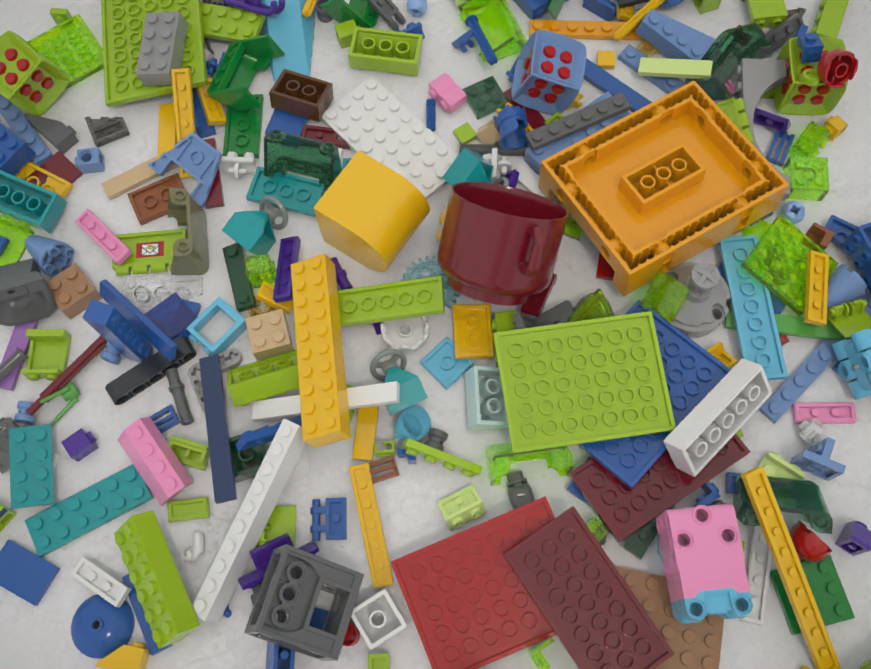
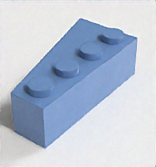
M653 9L649 11L635 30L638 35L670 59L701 60L716 40Z

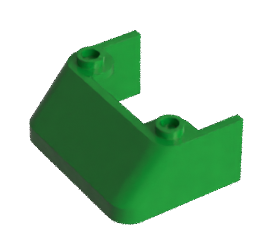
M330 0L321 4L320 7L338 23L354 19L356 26L359 25L363 28L374 27L379 17V14L366 0H350L349 4L344 0Z
M268 34L232 43L228 47L208 87V95L212 99L239 111L260 108L262 104L248 91V88L257 71L266 70L271 59L283 57L285 53Z

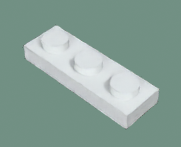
M82 557L71 573L74 578L115 607L120 608L132 590L87 557Z

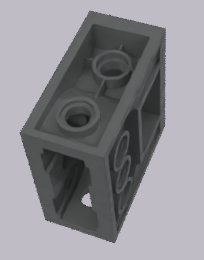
M288 544L277 547L271 555L244 633L322 661H338L364 574ZM320 590L335 595L324 631L309 626Z

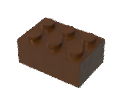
M287 69L282 71L269 92L271 108L317 122L321 121L324 112L334 99L333 83Z

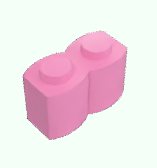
M446 73L428 84L430 97L439 102L443 111L451 114L467 103L465 92Z

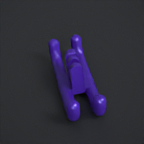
M222 0L229 6L263 16L280 14L285 8V0H279L278 6L274 0L271 1L270 6L262 4L261 0Z

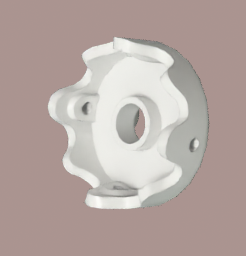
M426 316L384 321L380 325L382 337L387 346L391 349H398L403 353H412L420 349L429 336V322ZM408 326L411 331L408 334H402L400 329Z

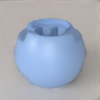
M408 0L407 11L414 17H421L427 11V1Z
M790 201L782 207L781 217L788 224H797L805 217V207L798 201Z

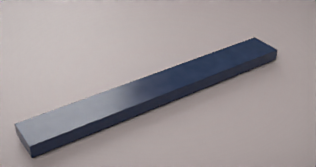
M217 354L201 358L199 363L214 499L216 504L236 500L237 492L221 362Z

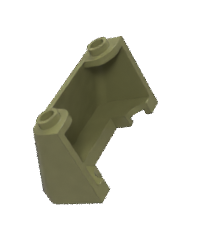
M169 188L168 218L174 217L177 220L178 226H187L188 239H178L173 244L171 276L204 275L209 269L205 211L185 189Z

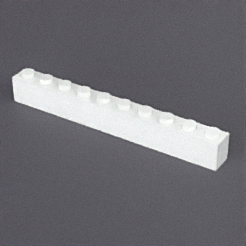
M285 418L282 420L192 605L196 616L204 621H220L238 584V578L242 576L251 557L249 551L255 549L306 443L303 441L302 426Z

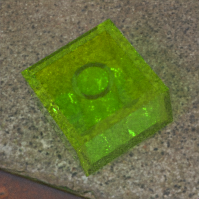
M790 156L783 166V174L790 177V195L787 199L822 201L829 192L828 158Z

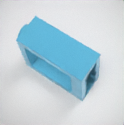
M218 297L186 329L190 333L188 337L195 344L201 343L203 345L201 349L208 356H211L212 354L217 355L224 352L247 329L245 319L223 299ZM219 311H222L235 324L212 346L198 331Z

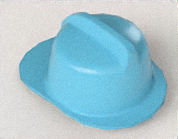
M416 405L407 408L394 423V431L396 433L394 439L399 438L402 441L407 438L415 441L420 440L431 428V420L428 413L422 407Z

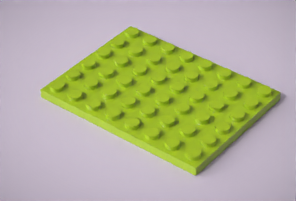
M101 0L105 104L108 107L173 93L172 85L145 86L136 75L146 13L180 11L188 23L181 69H191L192 88L208 85L201 0Z
M652 311L493 333L512 454L669 432L676 428Z

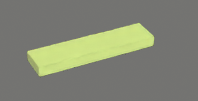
M641 57L638 76L710 79L713 61Z

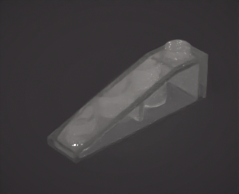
M147 274L122 276L121 294L146 317H149L157 311L169 309V306L181 302L182 299L190 300L203 295V277Z

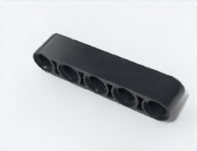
M181 337L174 341L177 344L176 358L169 361L158 351L107 384L105 390L113 403L121 405L164 378L166 376L165 371L168 369H178L193 359L197 352L188 338Z

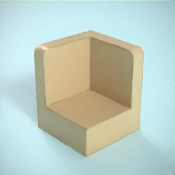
M494 119L481 126L476 133L482 144H494L499 141L500 132L495 125Z

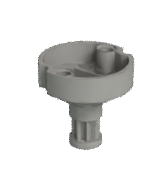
M684 262L661 275L654 288L656 295L652 300V309L689 338H699L713 332L726 317L729 311L726 303L731 298L727 283L713 264L706 262ZM712 314L716 315L718 317V320L715 319Z

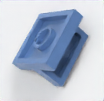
M829 437L811 446L809 450L805 449L798 453L790 461V464L797 465L802 471L827 481L844 474L846 465L830 459L836 440Z

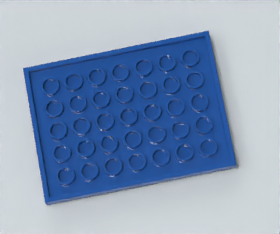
M638 300L625 315L652 311L674 421L677 427L731 369L642 301ZM672 431L578 445L627 487L632 489L665 452L667 448L663 441Z

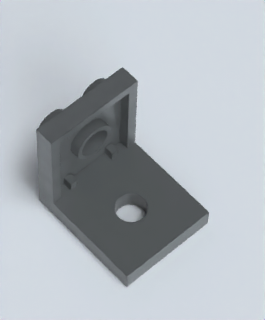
M565 300L543 312L540 317H532L521 312L512 315L515 321L513 322L515 329L553 325L559 321L563 323L579 321L570 300Z

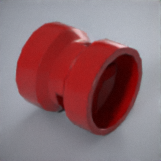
M351 624L348 625L343 645L348 647L354 646L360 639L358 628Z

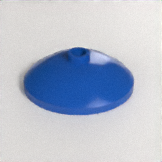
M98 594L85 600L76 610L71 623V636L76 648L90 658L102 659L121 646L127 645L132 637L135 626L132 608L126 600L120 608L115 607ZM97 621L100 622V627L98 629L95 628V623Z

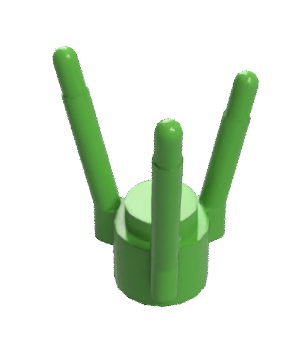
M73 382L64 386L62 390L40 400L42 404L60 395L65 401L70 400L67 406L50 423L52 427L79 401L77 397L81 393Z

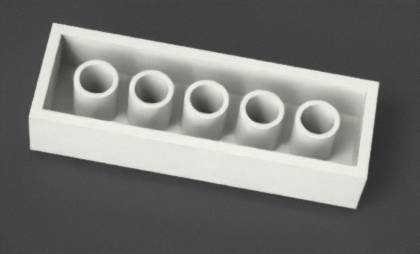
M742 358L664 439L663 442L676 468L695 477L773 394L762 365Z

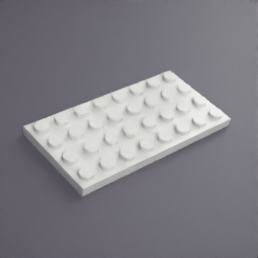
M373 76L327 109L321 119L325 125L332 128L338 134L341 140L346 141L354 153L359 150L409 180L423 194L426 200L448 183L442 177L458 155Z

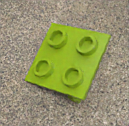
M857 299L853 302L849 301L838 306H832L827 312V320L846 339L850 338L853 333L868 328L871 329V316L864 310L867 307L865 299Z
M296 505L275 506L255 548L285 533H288L295 547Z

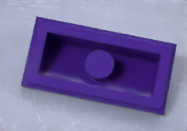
M755 108L754 123L786 134L791 126L789 119Z

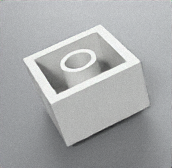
M383 589L355 607L351 616L370 650L407 627L386 589Z

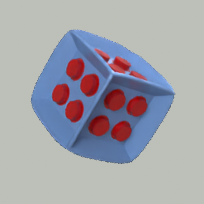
M547 30L535 31L522 48L517 60L512 83V100L522 106L547 114H555L557 111L560 114L564 112L575 100L582 86L587 56L586 46L575 39Z

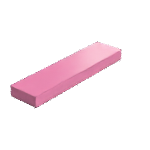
M88 208L75 221L118 265H121L133 253Z

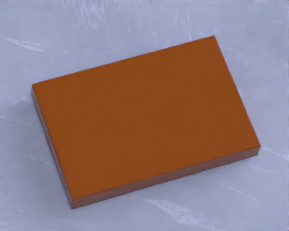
M178 173L127 194L141 226L168 214L169 188L185 189Z

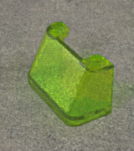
M466 0L458 6L461 12L459 16L464 23L469 15L477 16L478 24L493 49L497 60L521 52L527 39L506 0ZM480 48L479 56L483 62H486L487 59Z
M510 442L490 445L486 450L490 486L500 485L502 476L509 473L511 463L546 459L547 467L555 469L559 473V477L569 476V473L574 468L573 455L567 446L513 453Z

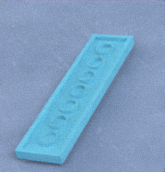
M757 235L727 237L718 243L725 281L730 291L731 298L729 300L741 359L743 358L762 365L768 381L786 379L788 373Z

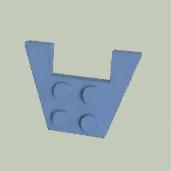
M192 132L175 144L173 149L167 153L164 152L156 161L150 162L148 166L163 176L172 163L175 162L199 181V184L190 195L204 208L223 154Z

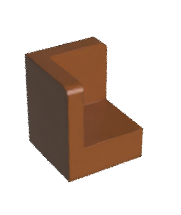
M814 222L800 244L809 250L822 253L835 233Z

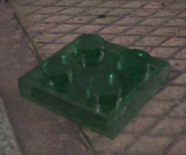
M493 76L462 89L467 95V103L477 120L496 112L498 108H505V104L508 103L507 98Z

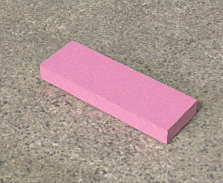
M854 403L792 404L794 424H801L807 419L810 421L816 419L822 424H854L857 422Z

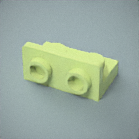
M768 452L763 456L758 466L764 467L771 488L790 498L800 480L806 474L797 465L784 461V458L778 453Z
M473 484L437 502L438 508L450 531L461 528L464 524L478 519L486 513L483 501Z

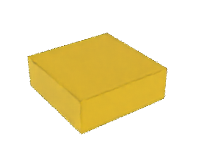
M597 51V65L602 69H614L615 51Z

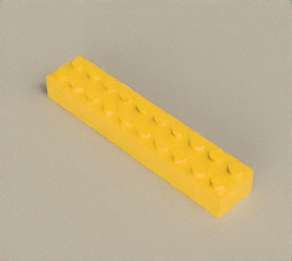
M325 253L291 264L303 441L314 448L351 438L335 264Z

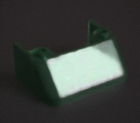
M756 23L725 30L717 37L701 59L713 61L711 77L701 79L686 78L685 83L688 84L695 81L713 101L731 99L733 95L727 90L725 83L734 73L736 66L740 64L742 58L753 59L757 55L759 48L771 46L773 42Z

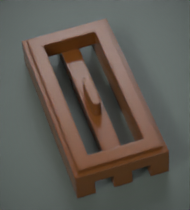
M394 455L369 463V467L373 468L392 462L390 465L371 470V475L394 469V472L372 478L373 484L399 476Z

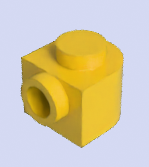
M838 115L835 117L830 116L824 123L826 126L822 128V133L833 141L846 130L849 124Z

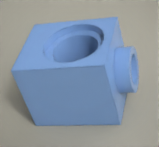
M98 147L78 149L75 165L83 174L104 172V155Z

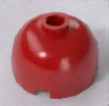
M839 48L825 53L817 65V74L820 80L830 88L838 89L844 87V83L848 79L852 80L857 72L858 59L855 58V54Z
M800 520L789 530L799 560L804 558L808 562H818L832 552L830 547Z

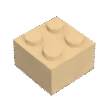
M283 309L245 318L252 353L257 361L294 350L287 318Z

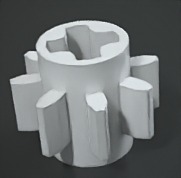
M809 419L804 420L799 426L802 430L799 435L810 444L813 441L818 443L826 436L823 433L825 430L824 425L816 419L811 421Z

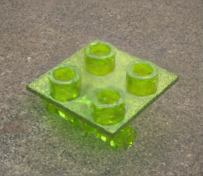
M659 269L644 299L641 301V306L644 309H649L650 307L672 323L691 289Z

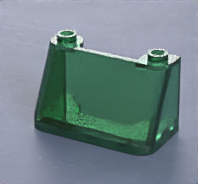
M278 129L271 130L264 137V176L273 178L274 173L281 172V175H285L287 171L319 178V184L322 185L324 183V191H327L342 172L338 147L332 142L314 140L281 132Z
M740 475L735 480L732 503L736 518L743 525L760 526ZM767 476L781 512L803 514L804 521L810 523V526L816 532L832 534L833 519L822 492L815 482Z

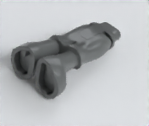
M522 471L506 475L509 482L507 483L508 496L513 510L535 501L533 491L527 482V478H524Z

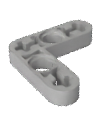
M235 348L218 354L222 373L238 367L243 361L242 354ZM232 354H234L235 356H237V357H235V358H236V361H234V362L231 360V355H232ZM222 358H224V359L226 360V361H225V362L227 363L226 366H225V363L223 362ZM196 363L189 368L188 376L201 409L205 413L203 395L199 392L202 387V381H199L195 376L196 370L200 371V363Z

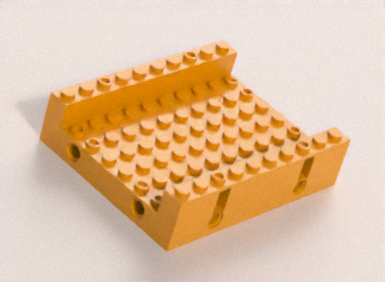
M695 81L682 86L541 161L538 184L539 189L546 198L551 199L557 196L615 271L612 283L623 297L775 211L789 186L788 182Z

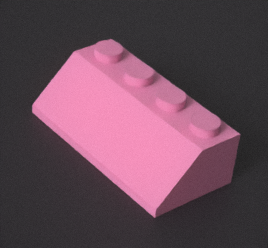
M150 417L140 418L123 430L118 438V442L161 506L194 483Z

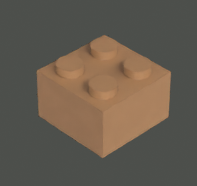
M76 263L47 281L56 304L70 319L86 310L91 299L96 301L102 299L100 293L85 272Z

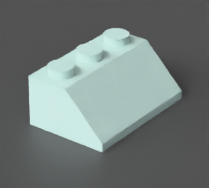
M473 366L465 372L468 430L507 428L508 424L498 368Z

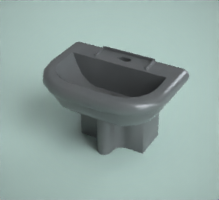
M34 258L0 266V325L18 326L48 317L54 311L56 304L54 295L46 279L41 275V271Z

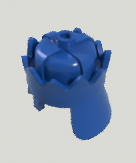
M507 105L498 113V117L493 116L495 125L500 132L499 141L502 149L516 150L528 145L525 139V133H527L525 128L529 125L527 123L525 107L521 109L519 106L510 107Z

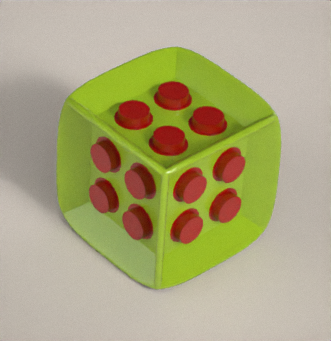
M6 31L0 36V94L24 112L41 116L65 90L69 83V78L51 60L37 52L26 40L12 31Z
M819 36L824 45L821 57L830 50L838 48L846 50L843 40ZM798 37L790 38L783 45L777 59L786 60L787 76L781 85L773 88L776 111L787 115L808 116L830 113L843 97L848 81L844 83V87L838 89L826 86L821 80L816 86L803 84L800 80L802 72L805 69L817 70L819 62L802 63L800 61L802 50L797 43Z

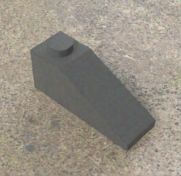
M23 114L30 125L63 155L79 142L75 136L77 134L70 125L65 126L61 121L33 114Z

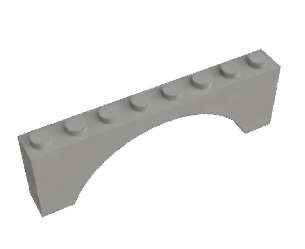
M742 58L740 64L735 69V76H738L735 90L738 93L737 99L743 98L745 112L747 113L749 128L751 129L754 141L753 144L762 154L754 135V111L759 99L771 89L781 85L786 78V60ZM777 170L789 184L781 201H785L790 195V177Z

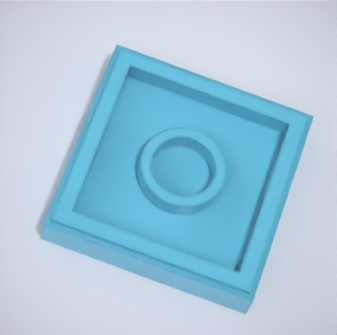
M446 337L420 361V365L448 390L474 365V362L471 359L455 360L454 342Z

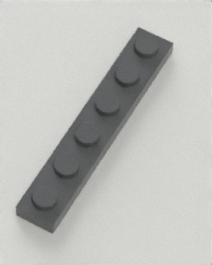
M621 92L525 133V139L532 151H536L630 110L631 106Z

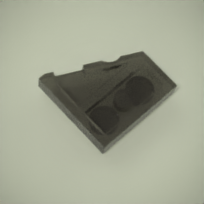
M85 117L96 147L130 135L123 117H101L100 119Z

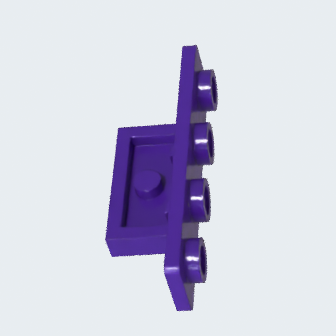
M288 533L249 551L256 570L238 578L242 590L254 588L259 582L263 581L275 548L286 544L293 546ZM314 541L298 548L313 555L320 551Z

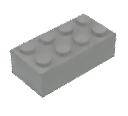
M180 11L146 13L136 69L137 77L145 86L172 85L171 69H181L188 23Z

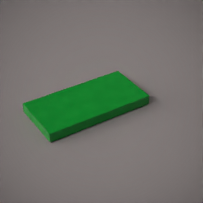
M252 94L262 104L260 108L239 111L227 105L223 156H227L228 152H236L238 157H244L246 152H251L254 154V158H259L263 94Z

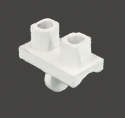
M492 148V153L483 155V158L494 166L491 180L493 182L500 178L501 174L506 175L507 171L512 169V163L507 161V157H502L501 161L498 148Z
M228 152L227 156H222L221 161L224 165V172L233 173L236 179H240L241 174H255L257 170L254 154L251 152H246L244 157H238L236 152Z

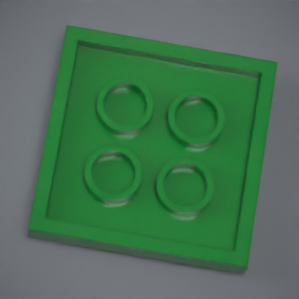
M831 555L818 562H801L824 625L827 626L855 618ZM778 570L770 571V578L791 635L802 633Z

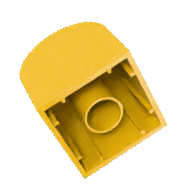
M359 150L313 207L324 242L363 266L377 272L387 271L430 212L426 198L409 180Z

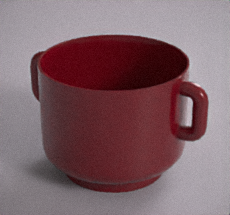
M485 182L456 183L452 185L437 252V262L441 270L448 275L447 281L450 287L462 295L496 305L516 306L525 304L529 301L531 295L541 293L551 282L569 213L567 209L557 202L522 189Z

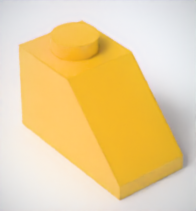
M132 641V645H123L98 661L96 667L103 669H146L150 652L149 649L144 648V643Z

